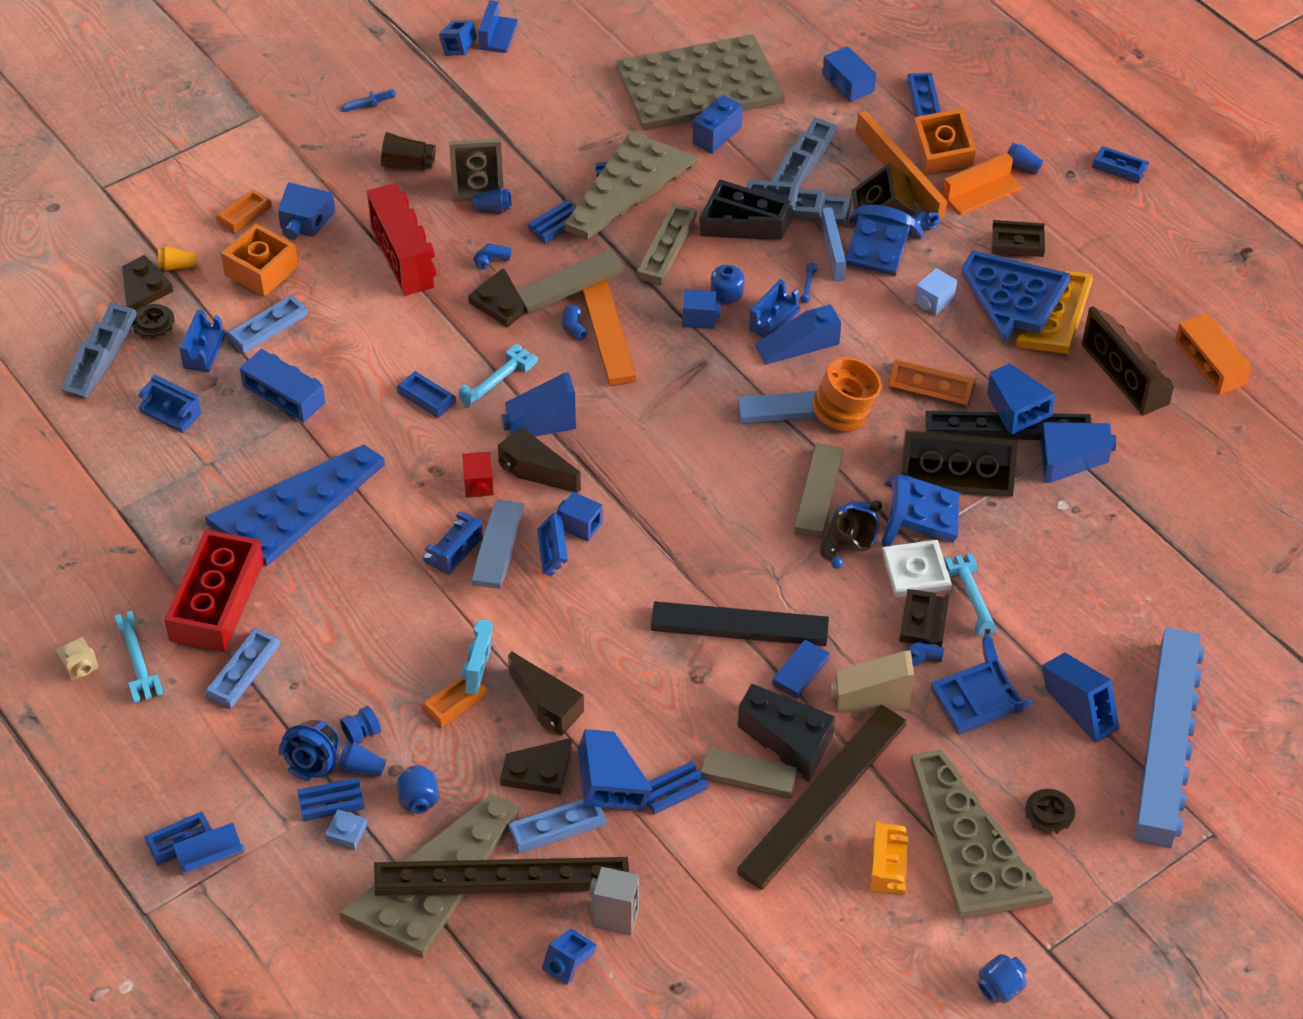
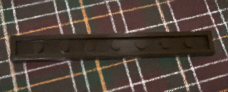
M881 705L738 866L737 874L760 890H763L904 729L907 720Z
M628 857L374 862L375 896L589 891L592 879H598L601 867L629 872Z

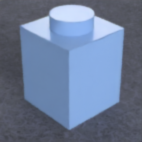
M935 268L917 285L915 304L936 316L955 299L957 280Z

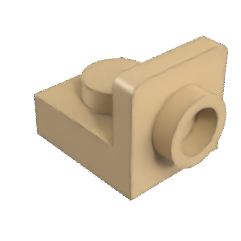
M83 637L55 649L57 657L71 681L99 669L95 653L92 648L88 647Z

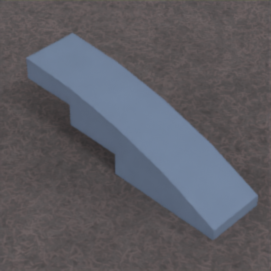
M814 117L807 131H802L795 146H790L771 181L797 183L800 188L837 132V125Z
M748 180L747 188L791 201V217L821 222L822 208L831 207L836 224L847 225L852 205L849 197L825 196L824 190L799 189L797 183Z
M110 302L102 322H96L88 341L81 342L61 387L63 392L83 398L89 396L107 371L124 342L137 315L134 309Z
M496 500L479 550L472 585L501 589L512 561V550L518 537V526L524 513V503Z

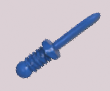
M389 89L374 95V92L370 91L369 97L347 102L341 106L342 112H347L369 105L377 107V102L395 98L396 92L393 89Z

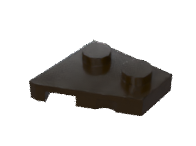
M564 739L506 753L500 776V785L561 795L572 750V739Z

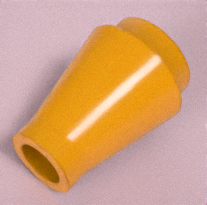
M168 246L158 248V269H164V272L195 268V252H188Z

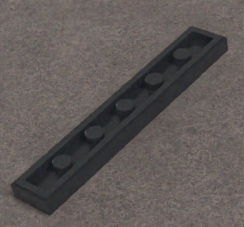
M926 411L925 413L926 431L1016 438L1017 440H1040L1043 422L1091 423L1090 414L1053 413L1051 417L1011 434L1007 431L997 412Z
M654 601L651 631L802 644L804 640H807L814 645L827 646L829 617Z

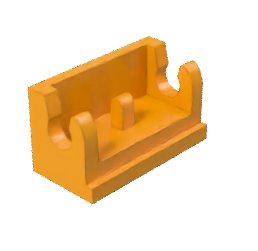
M879 821L875 822L870 892L905 895L908 836L903 835L906 834V827L882 824Z

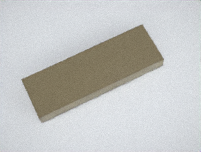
M708 747L701 774L702 779L790 798L797 775V767Z

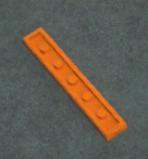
M866 110L859 112L855 129L857 135L884 165L891 163L907 175L910 179L913 198L925 212H936L940 215V222L943 221L947 200Z
M605 279L583 289L582 294L609 386L635 382V371L608 281Z

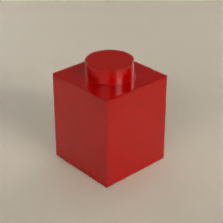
M490 452L462 454L466 498L494 495Z

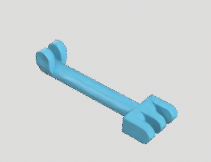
M515 344L505 352L508 362L474 390H470V387L466 384L460 387L459 397L462 404L469 408L516 368L526 373L537 363L538 357L533 354L530 355L529 351L526 349L522 350L520 345Z
M965 554L966 562H964L961 555L954 556L955 564H953L950 557H945L944 561L949 577H960L978 616L975 622L976 635L983 636L985 629H987L988 634H994L996 626L971 573L977 572V562L973 554Z
M132 611L126 612L127 617L122 618L121 614H117L115 619L118 629L123 632L137 678L136 681L129 682L133 701L137 703L140 702L138 692L144 691L146 700L152 698L151 688L155 687V692L158 696L164 695L158 674L148 676L134 630L136 625Z

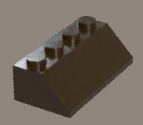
M1094 306L1090 307L1082 340L1084 349L1142 416L1170 405L1174 389L1171 380L1164 376L1157 368L1156 363L1149 359L1142 351L1140 345L1127 334L1125 328L1111 315Z
M905 429L901 475L956 492L1013 497L1018 440L1016 438Z

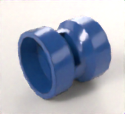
M369 706L359 709L358 714L354 716L347 715L340 719L343 733L351 745L361 743L363 738L368 735L373 737L381 733L379 721Z

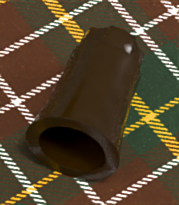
M386 132L381 151V167L397 166L432 169L435 161L436 145L426 144L424 141L413 140Z

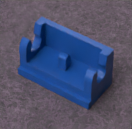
M779 279L750 310L749 331L764 338L791 321L801 308L798 306L799 293L797 289L791 293V296L788 295L786 292V282Z
M196 311L179 348L183 368L210 372L226 336V330H223L222 321L218 315H215L214 323L207 321L204 311Z
M155 374L138 395L143 399L147 396L139 405L140 412L182 433L202 414L198 395Z
M458 512L456 515L458 519L445 536L435 546L428 545L424 549L428 553L423 556V561L449 575L483 538L482 520L479 518L475 519L464 512Z

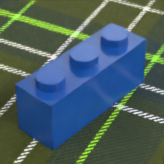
M262 348L239 368L243 387L302 422H305L325 404L324 387L318 379L307 376L297 367L290 366L277 355L270 354Z

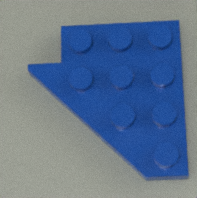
M973 250L962 266L964 279L1003 342H1007L1015 327L1041 333L1070 282V273Z

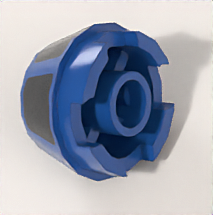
M308 720L286 730L279 745V756H284L285 761L290 766L287 769L288 772L295 777L305 781H310L312 778H323L330 774L336 766L340 740L336 731L326 722Z

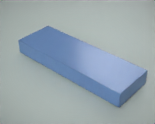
M831 207L822 208L821 230L834 281H843L845 278L846 259L834 212Z
M289 295L227 333L228 340L245 354L307 316V308L294 296Z
M816 391L738 397L741 424L818 418L812 407V400Z
M254 628L205 690L206 698L232 709L280 646L279 638Z
M580 799L508 823V830L518 854L607 824L601 807L584 806V799Z

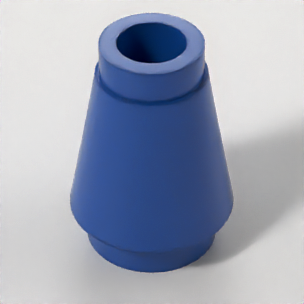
M1013 142L1007 152L1013 158L1012 167L1036 174L1044 161L1021 143L1018 145Z
M500 187L474 195V209L505 213L506 210L512 208L511 192L509 189Z
M346 743L338 766L345 768V772L381 777L386 759L381 758L357 743L353 745Z

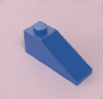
M831 304L807 310L756 342L755 347L765 365L836 346L840 344L841 321Z

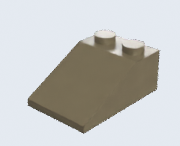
M501 138L449 141L454 202L472 201L474 195L500 187L504 188Z

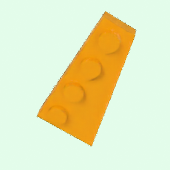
M1066 271V273H1070V282L1041 333L1026 330L1023 335L1020 334L1016 339V347L1070 354L1092 284V274Z

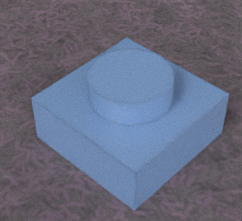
M337 810L325 834L326 841L355 850L367 827V819Z

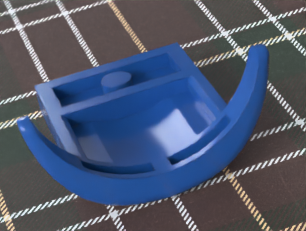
M881 205L861 206L853 211L849 219V223L857 220V224L846 256V265L896 276L909 231L911 230L919 239H922L924 236L923 230L912 216L900 210Z
M895 473L889 476L885 481V485L892 486V504L887 527L881 541L882 546L886 547L892 544L900 526L953 543L958 537L959 492L906 475Z
M986 635L982 639L985 662L931 683L932 693L958 735L1011 714L1025 711L1031 705V699L1024 700L1011 685L1001 666L990 635Z

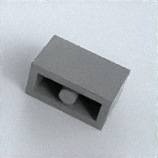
M601 867L598 879H592L589 890V897H592L589 913L594 914V927L632 935L639 910V875Z

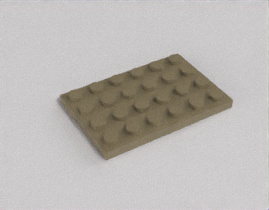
M754 34L616 61L617 72L643 131L691 122L722 94L743 104L742 111L784 103V94Z

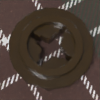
M161 304L146 305L136 311L137 315L132 323L134 332L140 333L142 338L150 335L154 339L158 334L165 336L166 331L172 330V325L175 322L174 314L170 308ZM148 319L158 322V324L149 323Z
M1038 790L1031 794L1026 801V818L1031 821L1032 828L1038 827L1042 829L1044 834L1048 831H1054L1058 834L1061 830L1068 829L1074 820L1075 807L1073 802L1067 795L1058 790ZM1050 804H1053L1054 814L1052 818L1048 819L1045 811L1050 807Z

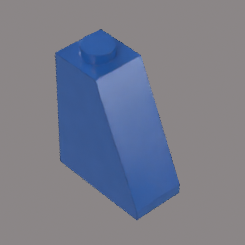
M1010 363L990 372L987 395L1009 433L1014 434L1052 416L1055 399L1053 391Z
M569 372L563 373L505 402V414H501L504 431L509 430V434L512 435L523 427L533 436H541L576 429L575 390Z
M1043 422L1040 447L1045 483H1051L1108 463L1111 451L1116 450V435L1111 434L1110 423Z
M1065 652L1041 665L1045 688L1048 693L1093 741L1097 742L1119 729L1110 678Z
M584 729L578 746L584 806L644 811L652 792V787L616 733L613 731Z

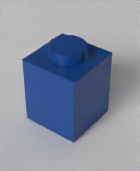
M685 289L682 327L714 329L715 318H720L721 303L716 302V291Z
M572 492L567 500H563L558 506L557 514L562 516L564 531L586 541L591 539L603 523L602 504L578 493Z

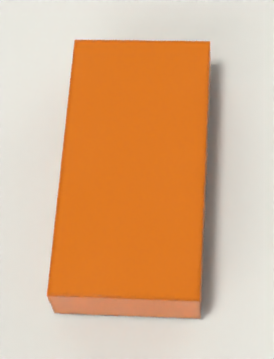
M252 189L216 215L217 222L235 234L271 208V200L255 189Z
M460 676L422 703V710L443 728L487 696V688L481 683L478 694L465 693L466 680H461Z

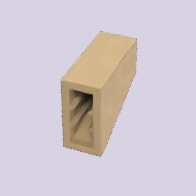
M902 651L837 670L835 683H830V700L836 701L837 713L877 711L881 705L892 711L909 710L914 679L911 651Z

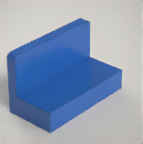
M489 0L478 29L479 49L507 53L518 21L515 18L499 16V1Z
M233 822L172 845L183 875L242 854L245 850L243 844L240 843Z

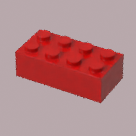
M397 183L367 190L371 230L403 295L407 296L434 288L433 277L437 275L434 263L432 262V258L435 257L434 249L431 242H426L423 226H418L415 210L413 208L409 209V202L405 191L401 192Z
M204 530L164 619L169 641L226 652L264 563L260 540Z

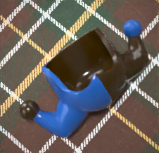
M878 500L871 503L850 501L847 505L838 507L831 514L828 521V534L820 547V555L831 562L833 568L839 569L843 565V559L836 556V553L841 549L867 551L873 546L879 530L878 517L874 512H879L882 509V503Z

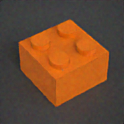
M963 108L914 117L911 134L924 175L973 166L976 147Z
M257 223L221 252L225 276L263 297L268 295L299 267L296 245Z

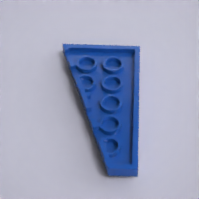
M363 444L205 516L206 524L217 532L260 540L264 559L263 564L268 566L385 465L384 457Z

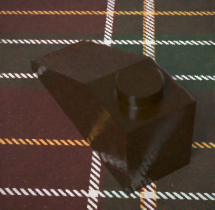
M523 427L498 444V462L505 471H510L517 478L575 493L581 490L580 471Z
M511 651L508 654L509 673L537 720L547 730H554L563 736L584 712V694Z

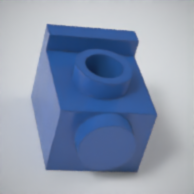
M452 20L439 33L445 56L467 54L466 49L477 39L473 20Z

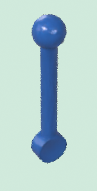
M809 263L806 266L808 275L804 293L800 296V300L803 303L810 301L809 290L812 276L817 271V265L814 263Z

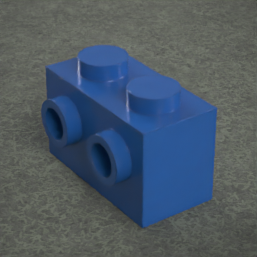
M849 46L824 56L822 75L850 102L875 91L876 72Z
M723 94L715 102H711L708 108L700 115H697L692 122L693 144L713 154L742 127L743 104Z

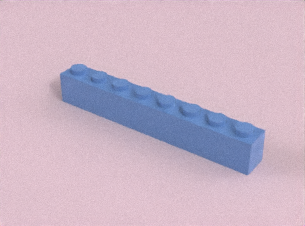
M1165 627L1163 633L1134 841L1171 848L1174 837H1180L1182 833L1183 819L1178 818L1179 811H1184L1187 793L1181 792L1182 785L1187 786L1190 768L1184 766L1185 760L1190 761L1193 743L1188 742V735L1193 736L1196 718L1191 717V711L1196 712L1199 694L1194 693V687L1199 688L1202 670L1197 669V663L1202 664L1205 649L1204 646H1199L1201 637L1199 633Z

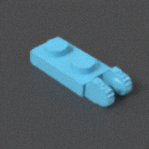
M479 620L474 627L476 638L469 645L467 655L469 663L464 662L461 680H466L465 693L478 694L492 646L493 624L489 620Z

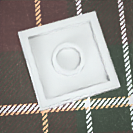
M938 540L882 547L881 555L894 598L906 597L907 589L933 593L951 590L952 583Z

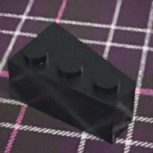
M719 179L699 217L700 234L706 237L782 239L791 222V201Z
M751 683L739 705L738 727L764 748L769 747L778 754L784 764L797 767V770L802 774L801 777L809 783L833 738L835 716Z

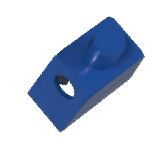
M288 182L278 208L280 228L283 229V235L289 240H295L299 234L315 236L335 213L334 195L332 192Z

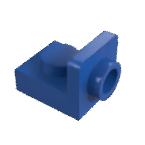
M570 928L549 944L542 969L567 985L572 981L575 968L594 954L597 944Z

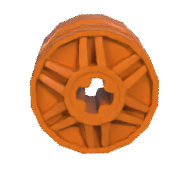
M847 357L835 359L829 364L822 382L819 384L813 397L812 407L814 413L824 424L836 430L849 432L859 429L865 423L871 407L880 394L882 384L879 375L867 363L858 359Z

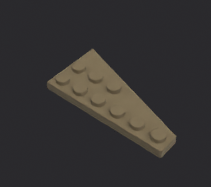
M630 130L565 222L564 231L588 240L607 227L609 221L617 216L622 217L627 213L628 208L634 204L638 206L664 188L666 182L672 178L677 179L680 177L682 171L688 167L693 168L696 166L698 157Z
M942 750L912 754L911 764L959 919L1051 904L1053 900L1052 894L1047 888L1044 889L1036 879V873L1022 861L1017 854V848L991 814H987L980 805L979 798L962 782V776Z
M491 793L404 862L488 860L508 830V823L513 822L518 815L519 806ZM373 885L341 910L340 916L341 919L424 958L465 894L375 896Z

